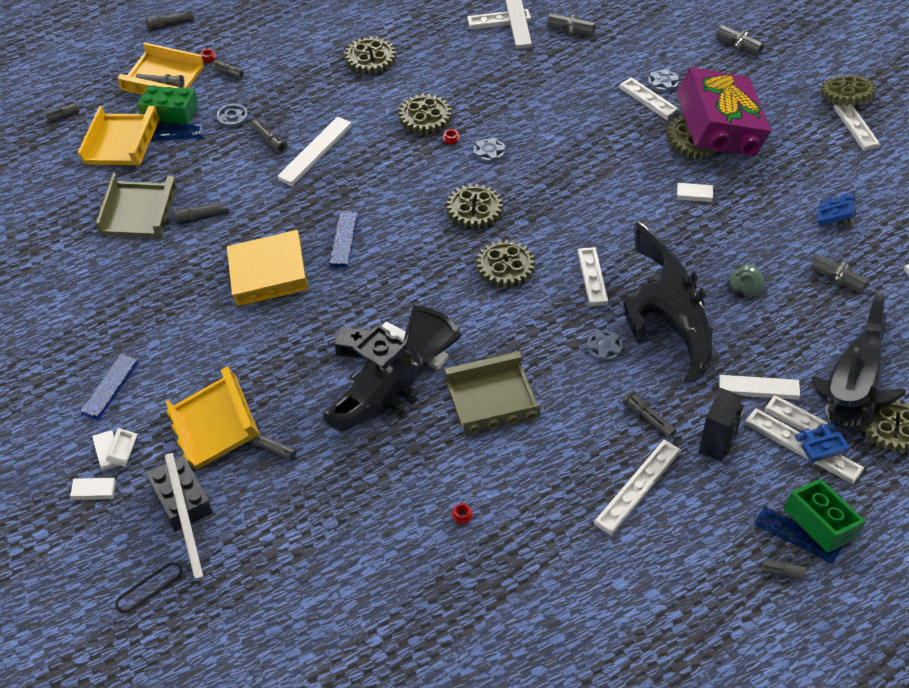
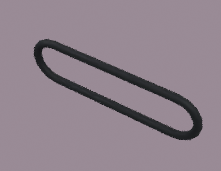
M169 562L121 594L116 599V609L119 612L127 613L177 580L182 574L181 565L176 562ZM175 565L179 568V573L176 577L131 608L124 610L119 607L118 603L121 598L168 566Z

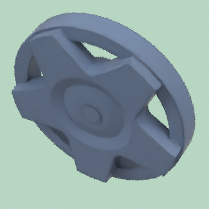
M664 69L652 72L649 76L648 84L655 91L671 92L678 87L679 77L670 72V70Z
M227 104L217 111L218 122L228 128L239 126L245 123L248 118L247 109L240 104Z
M496 138L477 141L474 146V155L482 162H497L505 155V145Z
M598 330L587 340V351L597 360L611 361L622 353L623 343L620 336L616 333Z

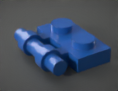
M845 193L841 197L827 198L825 201L820 202L817 219L819 225L823 226L855 217V203L853 201L856 200L855 193Z
M833 423L828 425L821 424L818 425V428L804 429L801 433L795 434L797 442L805 441L802 444V449L811 463L846 453L850 448L840 431L832 434L836 430Z

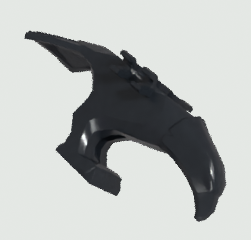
M638 221L634 224L636 252L650 258L663 268L657 282L643 285L635 297L623 300L624 315L637 343L642 341L646 333L643 317L649 313L662 317L683 338L687 345L690 356V368L684 381H696L700 375H703L708 370L712 360L713 328L709 326L703 308L705 306L703 298L706 297V293L703 288L696 292L697 286L695 282L698 280L696 272L693 271L689 276L684 266L670 249Z
M413 305L404 339L397 335L392 336L390 331L382 326L374 327L353 347V350L367 361L363 363V368L359 373L354 372L350 375L352 379L350 389L330 407L328 412H324L323 421L337 431H348L356 425L369 420L371 416L383 413L389 407L395 414L401 417L406 413V410L403 409L405 404L397 399L403 395L413 405L419 400L416 397L418 391L411 388V386L432 358L449 348L462 337L459 327L445 314L423 305Z

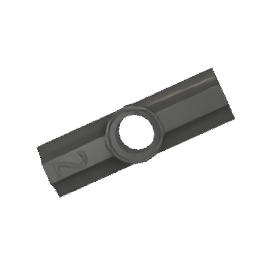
M550 13L547 20L548 27L562 29L565 34L569 33V35L579 33L593 37L596 28L594 22L580 20L574 14L566 17Z
M721 25L716 32L717 38L730 43V46L737 51L743 49L759 56L764 49L762 42L751 38L748 32L744 30L737 32Z
M820 255L815 258L811 269L827 276L832 284L835 283L836 286L845 285L859 293H863L869 283V279L853 272L847 263L840 262L837 264Z

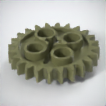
M372 36L369 39L364 37V40L358 38V42L352 41L353 45L348 44V48L345 49L344 55L347 67H351V71L356 70V73L361 71L362 75L366 72L369 75L372 72L377 75V71L383 73V69L389 70V67H393L396 59L395 47L389 43V40L384 41V38L381 40L378 37L373 39Z
M850 74L848 76L842 75V77L836 75L835 78L830 77L829 80H825L821 85V96H823V99H827V102L833 101L832 104L839 103V106L842 104L846 106L849 104L855 106V104L862 105V102L872 101V98H875L876 84H873V81H869V78L864 79L863 76L858 78L857 75L853 77Z
M422 93L420 97L415 94V98L409 97V101L404 100V104H400L401 108H398L400 124H403V128H407L408 132L413 130V134L417 131L420 135L423 132H426L427 135H429V132L435 134V130L441 132V127L446 128V124H450V120H452L450 104H447V100H443L442 97L437 98L436 94L431 97L430 93L427 96Z
M679 116L678 119L674 118L673 122H670L666 131V138H668L667 143H671L670 148L675 147L674 152L680 151L681 156L687 154V158L693 156V159H696V156L700 159H703V156L709 158V155L713 156L717 152L712 149L695 147L685 117Z
M476 183L475 187L469 184L467 188L462 185V190L456 188V192H451V196H448V201H446L448 218H452V223L457 222L458 227L463 224L464 229L471 226V230L474 227L480 230L481 226L487 228L488 223L494 225V221H499V217L502 216L503 199H501V195H497V190L491 192V187L486 189L484 184L479 187L478 183ZM477 196L475 216L472 217L474 197Z
M507 239L504 243L498 240V244L491 242V247L485 245V250L481 249L480 254H477V272H479L480 278L484 277V282L490 281V286L495 283L497 288L500 285H503L504 289L507 288V285L514 288V284L520 287L521 281L527 283V278L531 279L532 274H534L535 256L532 255V250L527 251L528 246L522 247L521 242L516 245L515 240L511 243H508Z
M898 400L897 403H893L888 407L877 408L873 422L869 426L863 427L862 431L866 432L865 437H871L870 443L877 442L876 448L883 446L885 452L891 449L893 454H895L896 450H899L901 454L904 453V450L909 452V402L903 405ZM896 415H899V422H898V428H897L898 433H897V438L895 439V438H894V430H895V424H896L895 419H896Z

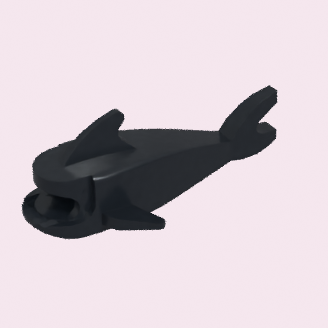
M876 292L870 309L866 331L839 358L832 370L829 381L817 376L812 377V383L819 396L827 400L825 408L826 420L836 426L844 428H863L869 426L875 418L877 408L888 407L906 394V390L903 388L881 390V341L886 328L884 293Z

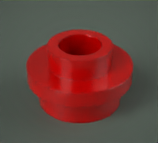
M207 48L201 51L203 62L209 63L216 59V54L212 49Z
M454 129L446 130L443 135V141L447 144H456L460 140V135Z
M457 504L452 510V518L459 524L468 523L473 517L472 509L467 504Z

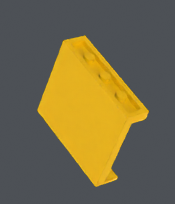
M143 43L145 53L128 75L120 74L117 79L120 90L143 95L147 87L152 85L179 87L136 78V74L164 76L166 74L171 76L183 75L185 79L184 88L189 89L204 68L202 55Z
M99 106L81 147L78 149V156L83 164L140 165L160 120L155 106H148L145 114H105L102 106Z
M298 230L227 246L232 295L237 306L309 290L301 250L302 241Z
M228 366L221 369L222 379L175 405L169 400L165 401L168 407L166 413L173 421L171 427L175 434L178 435L177 443L184 452L182 456L185 457L188 464L195 470L204 467L260 435L238 379Z

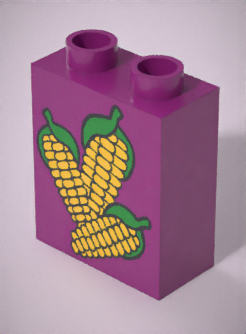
M694 67L689 68L676 94L695 147L756 156L771 133V128L750 78Z

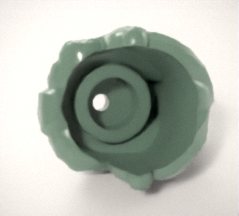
M743 264L741 268L734 270L729 275L727 284H729L733 292L741 291L745 297L751 299L752 296H757L762 292L764 278L756 267L751 264Z

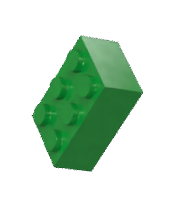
M148 86L137 103L139 114H145L148 106H155L160 117L159 122L188 125L198 107L195 89Z
M821 478L792 491L784 507V510L827 553L857 539L866 522Z

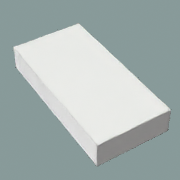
M678 183L677 199L712 202L713 185Z
M118 428L105 461L125 467L137 434Z
M113 431L92 436L102 471L120 466L105 461L114 439Z
M115 478L73 479L70 497L72 500L113 499L116 485Z

